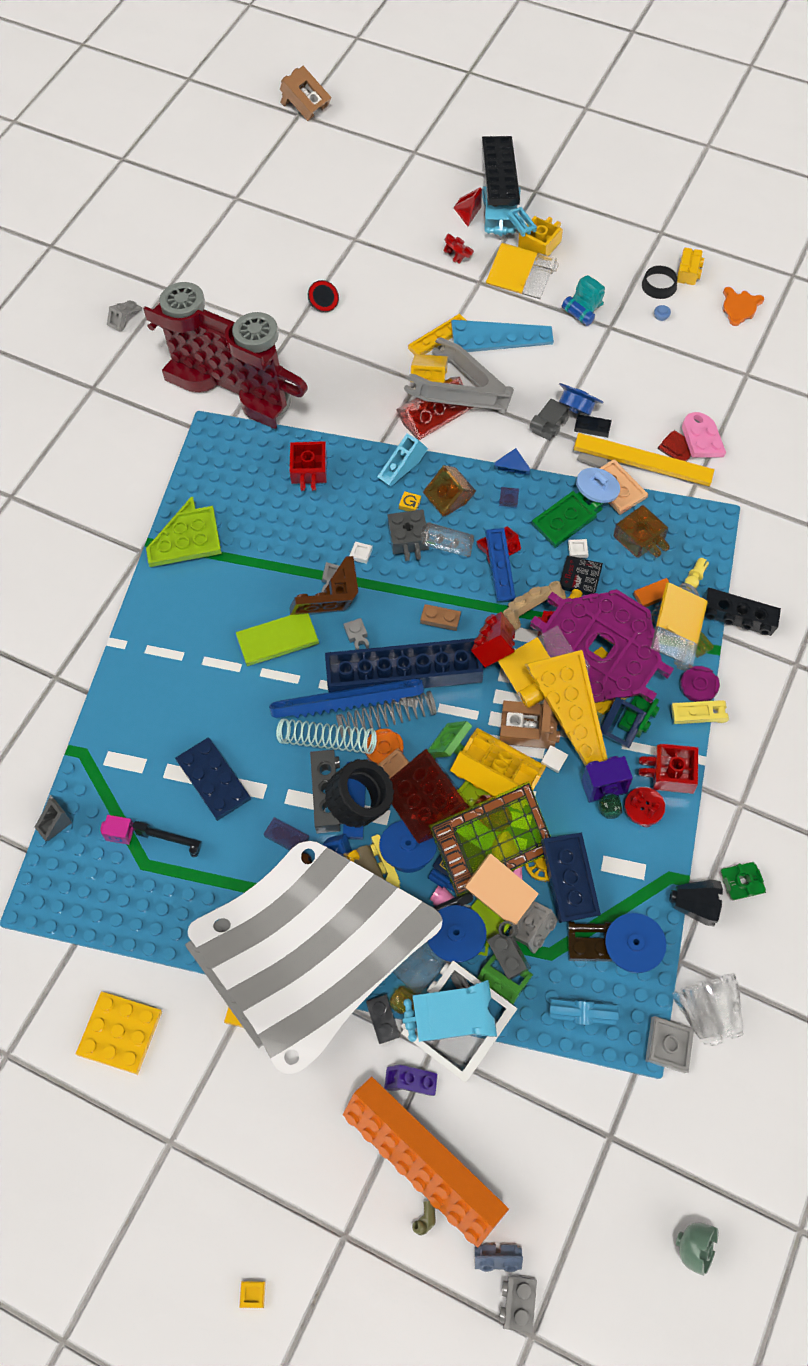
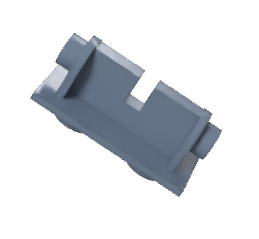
M481 1244L478 1248L475 1247V1269H480L484 1272H490L494 1269L507 1272L522 1270V1247H517V1245H500L501 1253H496V1245Z

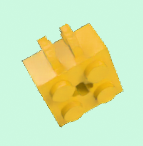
M534 216L531 220L537 227L536 232L531 231V234L525 233L523 237L519 233L518 247L539 253V258L546 260L562 241L563 229L560 228L561 222L559 221L553 225L551 217L543 220Z

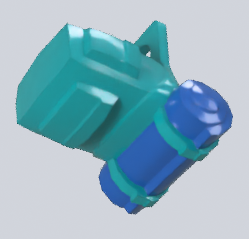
M589 275L584 276L576 286L575 295L573 297L568 296L563 301L562 308L581 323L589 326L595 319V314L593 313L595 309L604 304L602 299L605 294V287Z

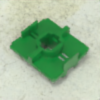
M754 862L739 863L736 866L721 869L723 883L726 885L727 894H729L732 901L766 893L764 880ZM745 878L748 884H742L740 879Z

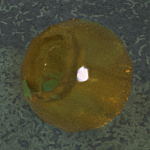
M400 986L392 995L390 1006L395 1012L404 1014V1000L411 999L413 1010V995H416L415 992L407 986Z

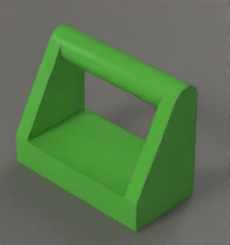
M493 954L482 968L477 979L481 982L489 980L490 988L513 1005L533 974L529 971L521 974L520 976L524 980L518 985L492 967L497 960L495 954Z

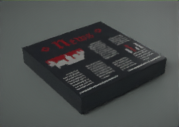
M567 555L560 580L562 589L570 592L578 589L583 595L596 593L603 563Z

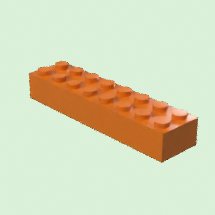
M372 1076L354 1092L343 1113L346 1121L354 1126L366 1141L371 1142L378 1149L380 1155L388 1159L395 1166L398 1173L404 1175L412 1183L413 1187L430 1201L434 1208L440 1210L447 1217L448 1222L456 1226L464 1234L468 1242L478 1248L504 1217L509 1208Z

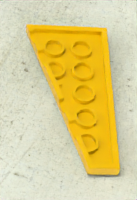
M578 650L525 664L584 765L586 766L592 761H606L608 758L583 651Z

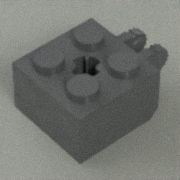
M424 510L387 514L393 554L404 553L405 561H409V552L415 551L416 559H421L420 551L429 550V536Z

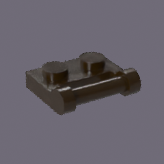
M568 921L569 961L612 962L605 944L606 933L611 922H604V924H575L574 921ZM575 932L604 933V938H575Z

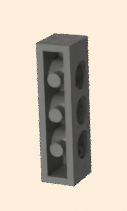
M334 750L310 752L316 834L340 832V824L342 823L334 818L331 812H324L328 805L325 801L326 794L323 793L329 779L336 773V769L340 768L339 756L335 757ZM325 770L331 771L328 775L321 774Z

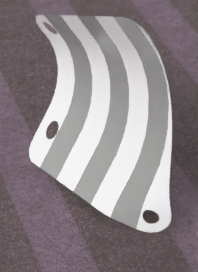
M306 841L294 846L271 872L244 894L193 921L188 928V937L252 1024L276 1069L282 1073L294 1074L312 1063L326 1048L355 1009L403 961L438 933L442 927V917L435 908L317 842ZM308 848L312 849L315 853L314 861L311 864H304L301 860L302 852ZM221 918L228 919L231 926L225 932H217L213 928L216 920ZM291 1049L296 1050L299 1054L298 1062L293 1065L287 1064L284 1060L285 1053Z

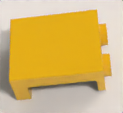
M414 354L411 374L418 375L432 382L445 383L448 356Z

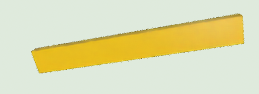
M578 433L573 449L609 460L615 459L620 463L709 487L715 470Z

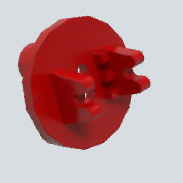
M449 233L446 235L444 240L447 244L443 251L451 254L455 250L456 254L453 258L455 263L460 264L465 257H471L474 250L465 246L464 240L460 237L455 239Z
M640 787L628 794L625 799L624 812L632 822L647 828L662 819L665 813V802L663 797L654 789Z

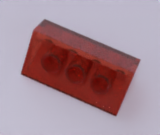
M450 377L445 380V383L463 385L460 377ZM416 397L396 410L403 425L416 439L421 440L474 407L429 402Z

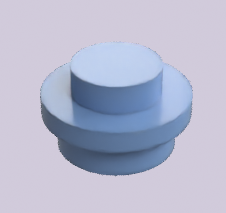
M659 305L654 310V315L659 321H665L671 314L670 308L665 305Z

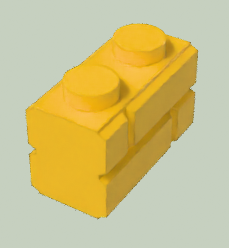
M683 248L677 283L695 285L696 280L700 279L702 269H699V267H703L705 259L702 257V250Z

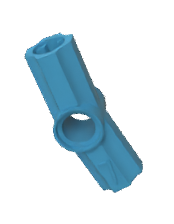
M551 998L550 1018L570 1020L583 1025H592L593 1023L616 1025L618 1006L594 1003V1001L583 999L571 1001Z

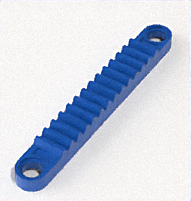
M410 679L280 700L270 704L269 708L271 716L274 718L292 715L299 718L300 714L306 717L307 713L314 716L315 712L321 715L324 710L328 714L330 709L337 712L338 708L345 711V708L349 707L352 710L355 705L359 709L361 704L368 707L369 703L376 706L377 702L383 705L384 701H387L390 704L393 699L399 702L400 698L422 694L424 686L421 679Z

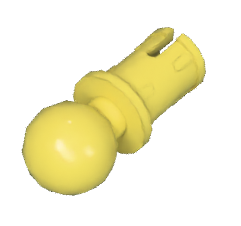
M699 558L694 568L689 571L690 576L685 579V583L692 585L696 589L699 586V580L703 579V573L708 567L709 562H706L704 558Z

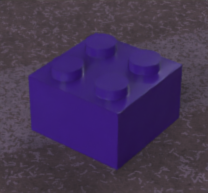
M613 756L606 761H592L586 765L582 784L589 803L602 800L603 796L607 799L606 794H614L613 797L628 793L633 777L626 757Z

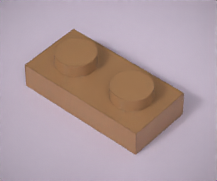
M425 604L420 624L457 631L461 611Z

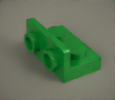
M640 695L634 697L631 704L647 713L638 729L636 737L640 738L643 732L647 733L651 722H649L650 718H655L660 709L657 706L659 699L655 698L654 702L650 704ZM627 710L618 727L629 733L638 714Z

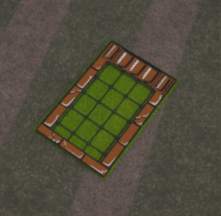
M529 781L429 825L456 896L469 892L464 886L488 854H492L507 868L514 871L544 857L541 840L551 838Z

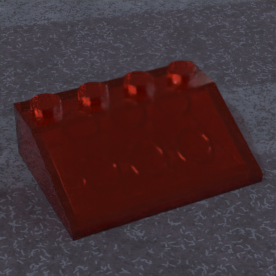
M427 749L390 778L394 790L392 805L419 844L435 837L432 830L433 826L473 809L439 761Z

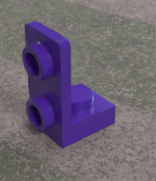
M404 1065L390 1066L386 1069L384 1089L388 1091L406 1090L435 1096L438 1075L437 1073Z

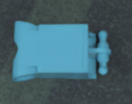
M482 187V198L485 205V232L488 234L494 233L499 236L506 235L507 233H516V228L507 217V212L516 209L517 205H488L486 187Z
M489 980L469 988L413 995L414 1010H412V1000L405 999L403 1003L405 1012L402 1022L405 1024L406 1030H408L409 1041H416V1028L419 1042L470 1035L497 1037L495 1018H493L488 1010V1004L491 999Z

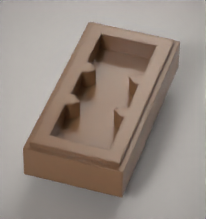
M397 748L378 765L388 773L392 781L411 763L400 749Z

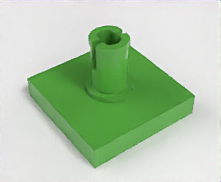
M468 721L447 723L426 751V754L430 758L450 757L453 753L458 756L459 752L464 749L461 741L472 725Z

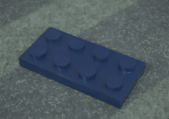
M209 737L175 757L177 763L217 821L251 800L250 795Z
M582 832L542 839L541 844L559 923L600 916V908Z

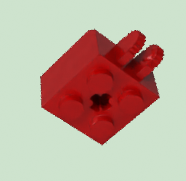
M326 441L290 442L291 484H300L301 491H305L306 483H311L312 491L316 490V483H327Z
M659 744L655 749L654 757L641 756L639 758L640 764L654 766V768L639 769V775L653 777L654 790L694 794L698 786V747Z

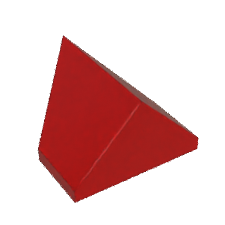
M481 187L460 197L453 207L467 227L482 206Z

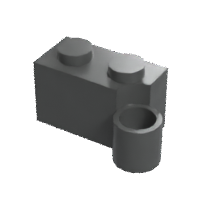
M550 399L538 416L535 415L531 420L530 428H532V432L550 441L553 436H557L561 425L566 424L568 421L569 407L554 399Z
M504 921L499 926V934L488 939L487 942L507 978L514 979L530 970L531 967L515 940L518 934V926L513 922ZM507 924L513 926V933L510 936H506L504 933V927Z

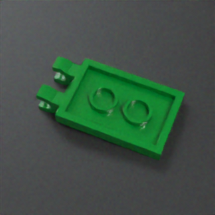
M572 491L534 518L532 525L556 548L597 518V513L602 510L601 505L603 503L593 501L588 505L586 503L589 500L581 492L576 494Z

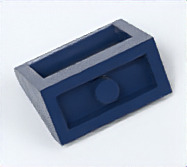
M616 697L601 727L602 736L626 748H630L647 713ZM624 708L638 714L625 741L611 734Z

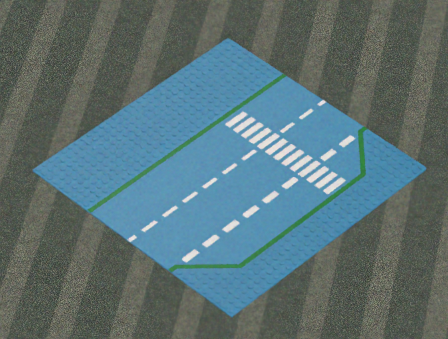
M197 411L47 798L48 801L51 795L72 823L49 841H45L35 829L0 920V926L9 930L206 975L185 946L190 941L188 937L190 924L244 894L271 872L298 843L313 841L323 845L327 838L343 834V824H340V832L316 834L314 823L310 752L334 749L319 748L318 746L314 748L311 745L308 747L305 745L299 746L298 744L292 745L291 743L281 744L276 736L277 726L280 720L284 718L288 719V721L293 719L295 723L300 720L302 724L308 721L309 725L315 722L316 726L318 723H322L323 727L328 723L330 728L333 724H336L338 729L336 715L342 713L348 725V711L355 722V710H358L362 718V708L364 707L369 715V707L372 706L377 715V704L380 703L377 702L376 706L369 703L368 707L361 704L359 709L355 705L352 710L346 707L345 711L338 708L337 712L330 709L328 714L324 710L321 715L315 712L314 716L310 713H307L306 717L300 714L299 718H296L294 715L274 718L271 716L269 706L273 702L329 693L325 653L355 650V641L349 642L343 626L344 623L361 618L367 631L368 637L366 639L369 642V648L477 638L480 634V629L486 623L485 619L491 614L503 613L504 610L508 609V603L512 601L496 602L491 565L488 563L487 555L478 548L476 541L486 537V530L499 529L506 526L518 534L521 545L520 551L509 556L516 597L524 595L531 588L549 586L554 581L560 582L567 555L569 556L568 540L587 539L588 558L582 559L603 563L596 590L598 594L617 589L637 602L633 592L665 578L671 584L678 587L685 583V579L690 576L689 571L694 568L699 558H704L706 562H709L708 567L703 573V579L699 580V586L696 588L699 597L702 598L708 587L729 593L740 506L644 489L648 493V498L621 515L609 503H603L601 505L602 510L597 513V518L555 548L532 525V520L570 492L574 491L576 494L580 492L576 485L577 477L535 469H530V475L495 469V462L426 451L415 467L390 486L380 480L378 475L398 445L278 424L277 428L273 429L255 420ZM326 441L327 483H316V490L312 491L311 483H306L305 491H301L300 484H291L290 442ZM404 491L421 496V502L417 510H424L429 536V550L420 551L421 559H416L415 551L409 552V561H405L404 553L393 554L387 514L407 512L399 509V503ZM190 497L194 498L196 509L213 506L222 554L149 567L146 548ZM590 499L586 501L588 505L593 502ZM355 541L373 547L367 564L354 561L358 594L345 611L309 614L319 644L254 665H246L236 632L289 616V608L294 597H297L299 594L315 596V594L321 593L323 586L326 584L321 581L326 562L340 566L345 557L350 555ZM565 591L567 598L571 594L570 591ZM548 599L519 616L521 627L515 630V638L513 639L515 642L513 648L515 650L537 638L538 631L530 627L534 616L542 617L544 610L555 612L557 607L547 603ZM662 601L646 608L652 614V611L657 609V606L661 605ZM424 605L461 611L457 631L420 624ZM653 615L655 621L657 622L658 617ZM704 617L697 646L683 645L679 643L680 637L664 631L662 636L659 635L657 645L662 662L671 666L674 670L668 679L657 670L646 685V688L657 693L655 698L659 699L657 706L660 709L656 717L650 718L649 722H651L647 733L643 732L640 738L635 736L630 748H626L603 737L607 758L613 756L626 757L633 777L627 794L615 796L609 800L607 798L605 801L588 802L582 784L586 766L561 725H557V731H560V741L555 743V748L568 754V757L559 773L546 767L533 789V794L550 837L581 832L583 835L601 915L574 920L575 924L612 923L618 917L629 913L646 915L656 921L665 934L667 946L663 960L657 967L644 973L625 971L613 961H569L568 922L559 923L550 881L535 880L527 873L525 864H523V881L539 893L534 901L551 909L558 921L554 930L548 934L544 944L536 953H532L526 945L516 941L531 967L528 971L533 976L513 1004L517 1010L495 1042L655 1079L663 1077L664 1067L647 1062L645 1059L651 1017L656 1016L671 1021L685 914L674 909L673 903L669 901L671 890H675L677 885L688 884L690 881L711 722L674 724L671 705L672 703L694 702L684 696L680 687L683 673L691 667L704 666L710 668L715 676L718 675L725 623ZM652 621L656 632L662 634V630L656 627V624ZM598 635L589 647V650L594 652L602 646L609 653L614 645ZM539 638L540 642L545 648L543 639ZM360 644L359 649H366V646ZM498 661L486 668L483 666L482 683L424 688L423 693L425 695L429 690L432 692L436 705V715H431L424 695H422L424 717L418 699L415 696L418 719H416L413 707L408 699L411 721H409L404 705L400 701L403 723H401L399 713L393 702L396 725H394L386 705L389 725L387 727L378 706L381 729H390L401 736L404 746L403 754L411 765L392 780L394 795L393 803L390 805L389 810L370 824L364 826L363 840L348 839L352 851L362 846L371 845V837L377 834L381 837L390 825L398 821L416 820L428 825L432 829L431 824L466 780L457 777L450 771L457 758L455 753L450 757L430 758L426 751L446 724L468 721L472 725L461 741L464 747L476 728L500 740L503 700L522 702ZM635 696L629 697L625 701L631 704ZM405 697V698H401V699H403V701H404V703H405V705H406V697ZM371 708L373 728L376 731L380 728ZM624 708L611 733L624 741L628 732L618 726L628 710ZM364 711V720L367 731L371 727L366 716V713ZM356 712L358 730L360 731L362 724ZM606 713L598 719L600 728L602 727L608 713ZM349 715L350 727L353 730L354 725ZM342 718V723H343V726H344V729H345V728H346V725H345L344 720H343V718ZM284 721L282 725L283 740L285 739L287 734L286 721ZM293 721L290 723V726H291V731H290V736H289V739H290V740H291V738H292V736H293V733H294V722H293ZM298 722V724H297V726H296V733H295V734H296V740H297V741H298V739H299V737H300V733H301V723H300V722ZM511 722L512 725H519L518 722ZM307 723L303 727V741H305L308 733ZM312 724V725H311V728H310V741H311V742H312V740H313V738H314V734H315V725H314V724ZM319 725V726H318V729H317V742H318V743H319V741H320V739H321V735H322V726H321V725ZM326 725L324 730L325 744L329 735L328 725ZM333 726L332 731H331V743H332V744H333V742H334V740H335V736H336V727H335V726ZM363 729L360 734V747H362L364 740ZM346 730L345 742L347 746L350 736ZM356 730L353 732V747L357 739ZM339 731V733H338V743H339V745H340V743H341V741H342V737H341L340 731ZM208 737L251 797V800L218 821L175 759V757ZM328 741V743H327V745H326L327 747H331L329 741ZM344 741L340 747L341 749L345 748ZM335 742L333 746L334 748L338 747L337 742ZM351 742L347 747L349 750L352 749ZM357 743L356 747L354 748V749L357 750V751L360 750V749H359V746H358V743ZM659 744L698 747V786L694 794L655 790L663 797L665 802V813L662 819L647 828L632 822L624 812L625 799L628 794L640 787L653 789V777L639 775V769L654 768V766L640 764L639 758L641 756L654 757L655 749ZM509 745L540 763L548 749ZM340 749L334 750L335 757L339 756L340 768H337L336 772L343 768L347 762H353L357 759L368 760L366 754L361 751L357 753L354 750L351 752L347 750L341 751ZM325 770L321 774L328 775L331 771ZM366 788L365 808L370 809L371 797ZM528 801L523 807L525 814L531 812ZM508 806L505 808L506 814L502 809L504 824L508 823L507 817L509 821L513 822H511V827L509 824L505 825V830L512 838L514 837L513 832L515 836H518L516 840L513 839L518 853L520 850L523 851L534 846L535 841L536 843H541L542 837L538 828L532 830V833L529 831L530 828L537 827L533 814L531 813L526 818L522 817L515 820L524 815L523 810L519 811ZM328 807L324 809V812H331ZM107 815L129 818L133 823L135 821L146 823L150 828L202 841L198 856L191 857L189 846L152 836L145 838L136 835L135 831H133L129 845L106 841L100 831L101 824L106 820ZM438 844L435 856L421 870L413 873H404L395 869L400 880V889L431 907L436 906L433 905L434 902L430 898L438 885L428 879V876L434 869L433 864L441 854ZM309 848L305 849L303 852L308 853L314 861V851ZM375 856L376 862L378 864L380 862L378 856ZM528 862V865L532 867L535 866V863ZM536 868L532 872L535 873L539 869ZM540 872L538 876L545 877V874ZM447 888V890H448L454 897H457V895H456L454 892H452L451 890H449V889ZM473 896V901L464 906L471 909L477 898ZM511 926L505 933L506 936H510L508 933L512 929ZM575 932V938H604V933ZM428 942L424 943L403 961L356 1010L369 1012L366 1001L388 995L395 1019H404V1000L411 999L412 1010H414L413 995L429 993L427 989L434 980L438 982L442 977L440 971L446 963L433 953ZM486 942L481 952H485ZM489 945L487 956L477 955L471 960L457 964L478 978L482 968L493 956L494 952ZM496 960L492 967L506 976L500 963ZM519 975L510 980L520 985L524 978ZM451 978L448 979L441 991L457 989ZM467 980V982L469 983L470 987H471V986H474L471 982H469V981ZM492 998L490 999L488 1010L493 1018H495L496 1024L506 1009ZM551 998L571 1001L583 999L594 1001V1003L617 1005V1024L593 1023L592 1025H583L570 1020L550 1018ZM394 1006H398L399 1009L404 1006L399 1013L393 1010ZM470 1035V1036L477 1037V1038H482V1039H486V1037H487V1036H479V1035Z

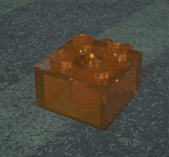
M641 505L616 524L614 537L635 557L639 558L647 551L655 557H659L661 551L657 546L663 551H667L670 547L667 541H665L668 527L644 505Z

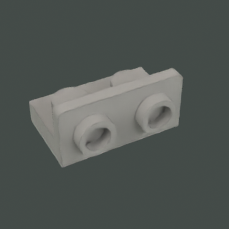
M533 901L516 924L518 926V934L515 940L526 945L532 953H536L544 944L548 934L556 927L558 920L553 911ZM512 927V929L509 931V933H508L509 935H511V934L513 933V927Z
M508 1276V1281H503L502 1296L506 1297L505 1307L500 1309L499 1323H504L503 1329L533 1333L537 1280Z

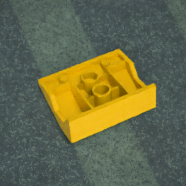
M476 728L464 749L459 752L450 771L457 777L472 783L476 788L488 792L494 798H498L526 784H530L533 791L546 766L483 730ZM527 799L521 800L522 807L526 804ZM519 802L510 805L511 808L522 811Z

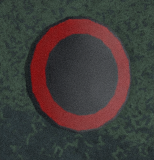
M318 280L309 287L307 293L308 301L315 310L330 312L337 306L339 294L332 283L326 280Z

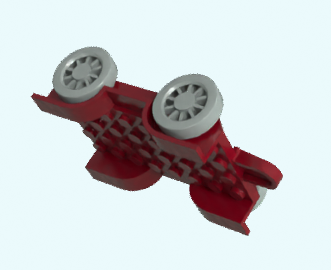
M178 282L168 286L161 293L160 303L154 309L146 306L143 308L146 320L151 322L147 327L152 331L157 326L161 327L166 338L171 360L162 369L165 381L191 392L209 391L218 385L239 394L243 412L249 418L273 429L277 428L276 418L283 414L290 406V394L295 397H302L307 392L308 386L301 377L279 365L275 346L279 332L277 323L272 316L262 312H252L241 316L236 322H233L205 310V298L202 289L190 282Z

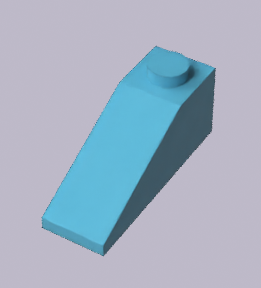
M407 433L378 475V478L392 486L420 462L428 448L418 439Z

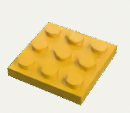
M101 991L76 1055L138 1075L162 1011Z

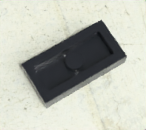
M578 414L574 432L608 438L612 420Z
M388 995L366 1001L379 1044L400 1038L401 1036Z

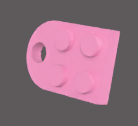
M700 412L688 414L682 422V430L691 456L724 457L726 451L715 422L709 416Z

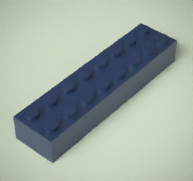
M476 638L325 653L328 692L410 679H421L424 688L482 683V663L471 651Z

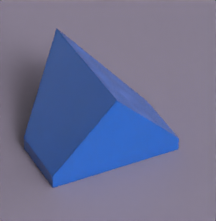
M517 448L497 460L494 465L497 470L530 475V467Z

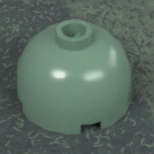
M699 1222L689 1225L684 1233L679 1232L676 1246L680 1247V1258L688 1269L703 1276L704 1273L707 1274L715 1255L713 1247L714 1242H718V1228Z

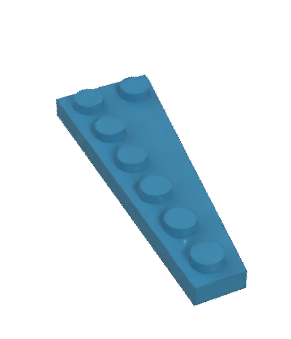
M451 320L453 343L460 345L467 352L552 345L554 342L552 326Z

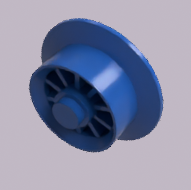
M559 383L564 389L559 402L568 406L569 411L576 414L580 411L591 415L596 403H604L583 390Z
M402 820L393 823L383 832L379 847L382 857L388 864L398 871L413 873L424 868L433 859L438 843L433 830L428 825L416 820Z
M452 905L440 909L438 912L442 917V927L435 936L427 941L433 953L445 961H454L456 963L466 962L477 956L486 942V927L482 918L474 910L465 906Z
M629 913L615 919L609 926L605 938L606 949L612 961L621 969L632 973H644L654 969L660 964L666 953V937L661 927L652 918L639 913Z

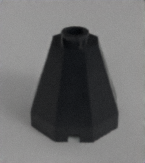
M707 880L677 885L675 890H671L669 901L673 903L674 909L704 925L714 927L715 923L719 920L722 908V900H719L718 895H723L721 881Z

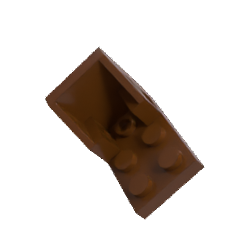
M345 557L330 579L324 592L317 593L315 596L299 594L297 597H294L289 608L290 615L345 611L358 594L354 557Z

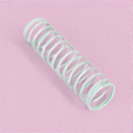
M284 718L280 720L276 730L277 740L281 744L291 743L292 745L298 744L299 746L305 745L307 747L311 745L314 748L318 746L319 748H333L334 750L340 749L341 751L347 750L349 752L354 750V752L358 753L361 751L364 754H371L375 749L377 735L373 728H369L366 731L362 727L359 731L356 726L352 730L350 726L344 729V726L340 725L337 729L336 724H333L330 728L328 723L323 727L322 723H318L316 726L315 722L309 725L308 721L302 724L300 720L295 723L293 719L288 721V719ZM286 721L287 734L285 739L283 740L282 725L283 722ZM293 721V722H294V733H293V736H292V738H291V740H290V739H289L290 731H291L290 723ZM298 722H300V723H301V733H300V737H299V739H298V741H297V740H296V734H295V733H296V726H297ZM307 723L308 733L305 741H303V727ZM314 724V725H315V734H314V738H313V740H312V742H311V741H310V728H311V725ZM321 725V726H322V735H321V739H320V741H319V743H318V742H317V729H318V726ZM326 725H328L329 735L325 744L324 730ZM333 726H335V727H336V736H335V740H334V742H333V744H332V743H331V731H332ZM340 727H342V728H343V737H342V741H341V743H340V745H339V743H338V733H339ZM347 728H349L350 738L346 746L345 735ZM355 728H356V729H357V739H356V743H355V745H354V747H353V741H352V739H353V732H354V730H355ZM362 729H364V740L362 747H360V734ZM371 731V742L367 749V739ZM328 741L330 742L331 747L326 746ZM344 741L345 748L341 749L340 747ZM335 742H337V748L333 747ZM350 742H351V746H352V749H351V750H349V749L347 748V747L349 746ZM357 743L360 749L358 751L354 749Z

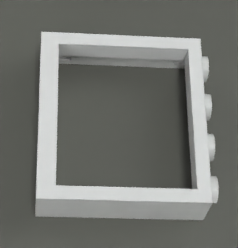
M452 961L451 964L446 963L440 971L442 977L438 982L434 980L427 989V992H440L454 971L473 985L481 983V981ZM491 988V998L506 1010L496 1023L497 1037H486L463 1072L423 1041L419 1042L418 1037L413 1042L465 1083L517 1010L515 1006ZM402 1024L401 1028L404 1030L401 1034L408 1038V1030H406L405 1024Z

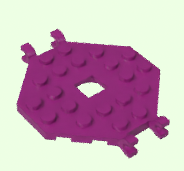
M617 589L601 594L583 595L573 599H562L554 592H551L547 603L557 607L547 623L534 616L530 625L533 629L542 632L545 650L548 655L554 657L578 650L583 651L595 703L615 700L616 697L621 699L641 695L644 700L651 704L657 693L646 688V685L657 670L668 679L674 668L662 662L650 610ZM598 635L614 645L606 658H601L589 650V647Z

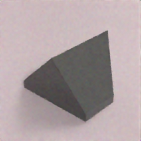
M50 795L45 809L34 827L45 841H49L72 822Z

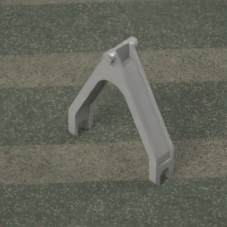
M441 337L437 338L435 342L442 344L444 351L434 347L432 350L433 355L448 356V362L452 363L477 387L432 382L415 374H410L407 380L414 382L416 388L408 385L404 387L408 394L424 401L497 409L501 414L506 413L514 391L512 387H506L460 345Z

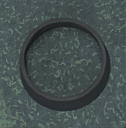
M653 266L645 273L642 289L652 298H669L677 290V274L667 266ZM653 274H664L669 276L674 281V284L668 288H656L647 281V277Z

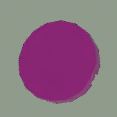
M693 666L683 673L680 687L684 696L691 701H711L719 691L720 682L718 676H715L710 668Z

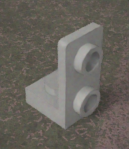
M131 300L109 306L107 325L118 331H123L126 315L142 311V307Z

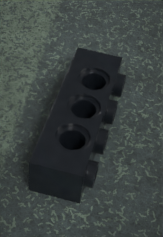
M709 587L702 596L708 602L704 616L707 619H714L727 625H735L744 630H752L769 636L779 626L781 608Z

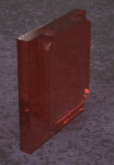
M675 430L658 446V450L671 458L687 462L692 457L685 436Z

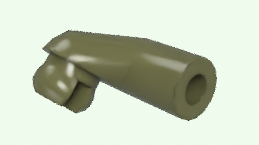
M430 1201L423 1202L424 1215L412 1225L414 1233L418 1235L426 1234L436 1223L435 1208L430 1204Z

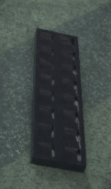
M482 136L488 205H520L512 136Z

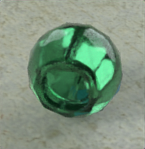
M616 794L604 795L598 803L600 814L607 819L619 817L622 814L620 797Z

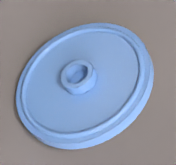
M584 469L578 474L576 479L579 491L585 497L595 502H612L620 493V484L617 479L603 469Z

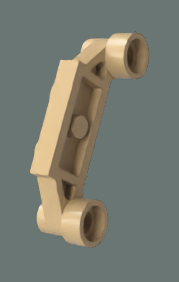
M554 581L549 586H537L531 588L524 595L516 597L512 602L508 603L509 607L504 610L503 614L515 630L521 627L519 616L546 601L551 592H554L562 599H567L560 582Z

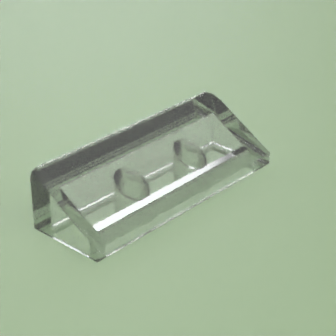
M430 522L421 528L423 545L466 557L471 556L474 535Z

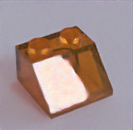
M446 465L442 466L423 491L442 516H446L464 506L476 492L456 467Z

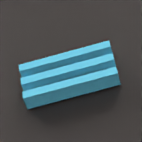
M522 207L507 212V217L522 237L525 236V233L531 234V231L536 232V225Z

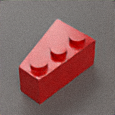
M502 612L496 615L491 614L485 619L486 623L480 629V634L474 640L475 644L471 649L485 668L515 652L513 648L515 645L513 641L515 638V628Z

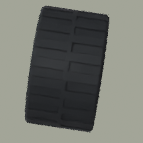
M357 759L349 762L327 782L325 801L327 802L328 809L334 818L346 826L359 828L370 824L388 811L393 803L394 790L393 783L389 778L390 776L381 766L373 761ZM348 779L357 780L367 788L371 797L370 809L361 807L351 798L347 787Z

